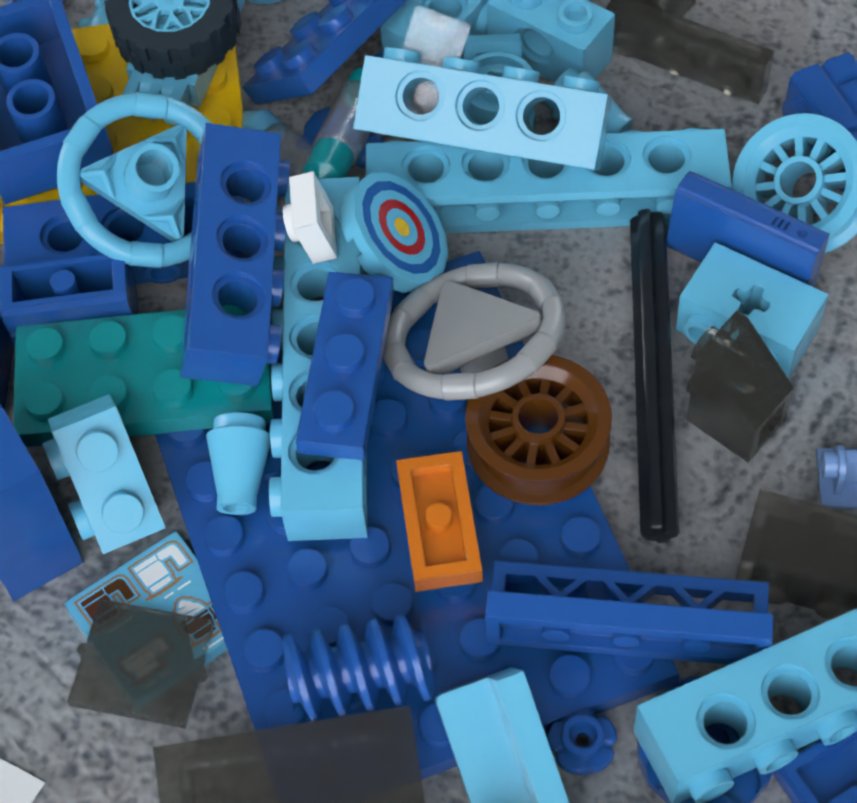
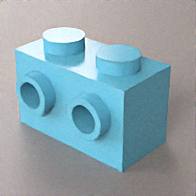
M110 394L48 418L54 439L42 444L57 480L70 476L80 499L68 503V506L83 540L96 536L101 551L105 554L166 528Z

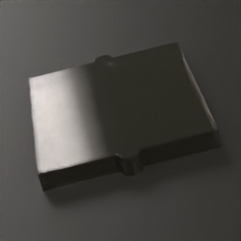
M100 599L87 641L80 644L77 648L81 660L67 700L69 706L186 729L198 684L207 679L204 663L215 628L214 620Z

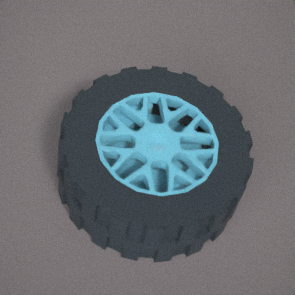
M237 0L105 1L108 23L121 57L126 63H132L136 71L142 74L145 72L152 74L153 78L164 80L165 77L180 80L187 79L186 76L197 74L198 76L208 72L207 69L214 64H220L225 59V54L229 50H233L237 43L236 34L240 33L241 22Z

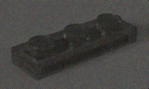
M611 0L607 5L606 10L615 13L614 51L625 57L636 58L668 70L676 76L686 77L716 88L729 96L740 97L759 105L768 89L774 50L637 0Z

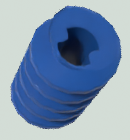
M404 614L396 615L391 637L385 636L376 619L368 620L363 642L357 641L348 624L340 625L335 647L329 646L320 629L312 630L308 651L306 652L301 651L292 634L283 636L284 660L293 710L295 713L297 703H301L311 721L321 719L325 698L330 699L339 716L349 714L353 693L359 695L367 711L377 709L381 688H386L396 706L405 704L409 683H414L424 701L433 699L434 682L422 617L419 632H414Z

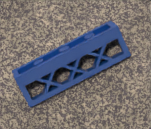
M494 560L491 591H487L485 610L486 644L730 665L771 647L773 641V614L768 613L769 582ZM506 582L536 585L544 595L505 592ZM554 586L566 588L559 592ZM585 589L603 590L613 601L575 597ZM623 592H631L634 594L628 598ZM654 594L672 596L681 606L647 604L644 602ZM693 598L704 599L700 603H697ZM723 600L752 602V612L713 608Z

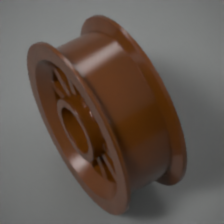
M552 355L536 373H533L518 384L500 392L479 397L478 399H468L465 423L470 463L479 479L499 496L525 505L546 506L570 500L587 490L602 473L610 449L612 424L610 401L600 382L579 364L569 359ZM506 360V361H504V362H502V363H500V364H498V365H496V366H499V365H501V364L507 362L508 360ZM533 425H543L551 430L546 433L536 434L525 429Z

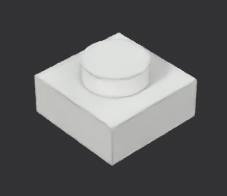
M312 171L289 177L291 203L283 206V219L290 240L292 242L300 241L313 264L336 259L334 209L317 176Z

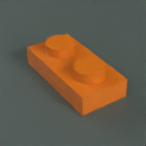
M462 451L396 460L415 592L483 582L482 565Z

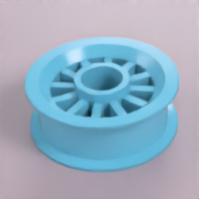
M801 113L778 118L757 131L742 149L733 172L732 190L830 233L825 253L833 251L846 244L857 234V140L845 127L825 116ZM810 144H815L810 153ZM795 148V156L791 157L788 151ZM832 149L836 151L835 153L830 155ZM780 158V160L782 161L780 166L778 168L773 166V164ZM845 167L846 172L837 173ZM816 173V183L812 191L803 197L794 198L793 187L796 181L805 174ZM767 175L774 178V181L765 182ZM845 188L843 196L834 192V189ZM772 197V198H770L768 201L765 202L764 198ZM830 203L837 205L831 213L826 208ZM817 213L821 221L814 224L813 214Z

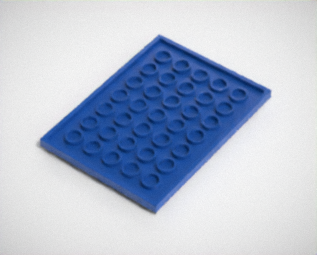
M477 251L447 261L443 273L467 266L468 264L485 263L481 252ZM497 287L476 289L502 298ZM394 290L390 316L394 312V308L410 292L401 293ZM438 302L433 304L411 326L406 338L405 346L418 367L425 371L424 359ZM523 341L506 346L508 360L515 357L525 346ZM283 346L279 349L276 363L283 362ZM383 359L367 445L368 538L288 541L282 517H272L270 512V477H281V458L272 457L271 444L257 495V510L246 515L221 513L216 509L217 493L206 434L212 429L155 434L279 803H360L457 767L435 703V697L439 693L511 667L524 671L545 734L548 733L555 721H561L566 716L585 709H591L594 715L672 687L679 679V672L673 660L486 644L485 610L487 591H491L494 560L620 571L631 570L591 486L570 500L546 506L520 504L499 496L479 479L470 463L465 423L468 399L446 401L418 394L396 381ZM458 368L457 370L449 374L461 373V371ZM273 400L274 419H282V401L274 402ZM266 423V432L269 434L270 423ZM533 425L525 430L541 434L551 429L543 425ZM462 451L482 565L483 582L415 592L396 460ZM316 461L309 464L305 469L312 471L322 470L328 467L331 462ZM506 582L505 592L544 595L536 585ZM554 586L559 592L566 588ZM585 589L575 597L613 601L603 590ZM623 592L628 598L634 594L631 592ZM404 614L414 632H419L422 617L434 682L432 700L424 701L414 683H409L405 704L401 706H396L386 688H381L377 709L373 711H367L359 695L353 693L348 715L339 716L329 698L324 700L320 720L311 721L301 703H297L294 713L284 660V635L292 634L301 651L306 652L308 651L312 630L320 629L329 646L335 647L340 625L348 624L357 641L363 642L368 620L376 619L385 636L391 637L396 615Z

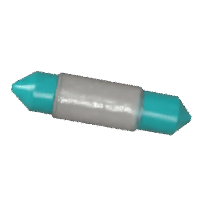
M363 68L352 71L347 82L340 87L313 141V150L303 168L302 174L314 171L318 179L345 178L350 168L357 163L371 133L353 129Z

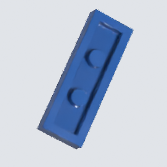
M340 272L328 273L295 440L298 454L365 460L394 296L393 277Z

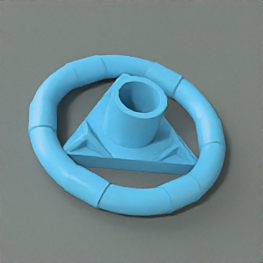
M143 92L112 97L95 105L84 115L80 116L63 140L57 164V186L61 205L75 231L100 253L112 259L125 261V264L129 266L161 268L189 260L192 232L184 236L186 136L188 131L197 139L200 146L205 124L211 122L195 108L180 100L163 94ZM134 116L167 119L178 124L80 170L83 156L101 129L116 120ZM80 182L172 242L166 244L130 242L111 233L98 222L81 190Z

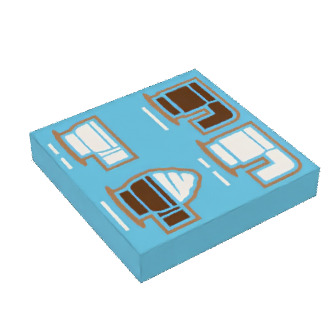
M176 531L64 603L74 622L137 711L227 651L197 558Z

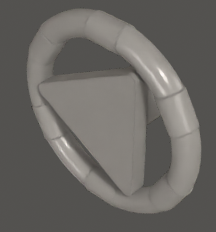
M490 262L468 264L467 266L450 270L434 277L430 282L413 289L394 308V312L389 319L383 360L396 381L406 388L427 397L444 399L446 401L478 399L479 397L500 392L536 373L557 350L566 324L564 299L548 278L523 266ZM505 286L524 291L530 295L542 312V320L540 313L536 310L476 289ZM438 302L424 359L425 371L418 367L405 346L406 338L411 326L433 304ZM537 332L515 357L508 360L507 345L523 341ZM508 360L507 362H505V363H503V364H501V365H499V366H496V365H498V364H500V363H502V362ZM458 368L461 371V373L449 374L457 370Z

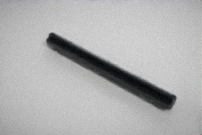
M649 209L639 210L637 216L632 217L630 220L640 533L645 540L667 543L670 542L671 538L678 536L680 528L666 220L661 212H651Z

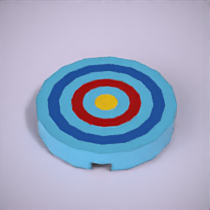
M372 172L345 192L340 206L342 232L347 243L354 239L357 248L362 253L356 259L366 273L373 276L393 277L394 290L405 293L429 283L431 279L444 272L448 258L446 234L436 211L425 196L412 184L389 172Z

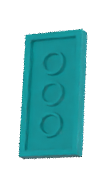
M233 305L221 306L232 315H247L239 307ZM185 309L16 327L13 426L25 447L43 446L42 443L54 439L48 418L110 394L116 405L128 437L212 429L215 417L234 412L258 415L265 419L266 423H271V419H274L271 364L266 363L258 386L180 377Z

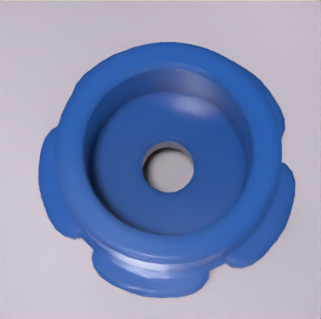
M585 709L566 716L561 721H555L548 731L547 740L551 751L555 754V761L560 768L574 775L587 776L602 771L611 763L614 758L612 745L617 741V734L608 718L604 716L597 717L591 709ZM584 735L588 737L589 743L586 746H580L576 743V738Z

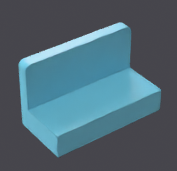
M511 667L439 693L435 697V703L470 803H569L524 671Z

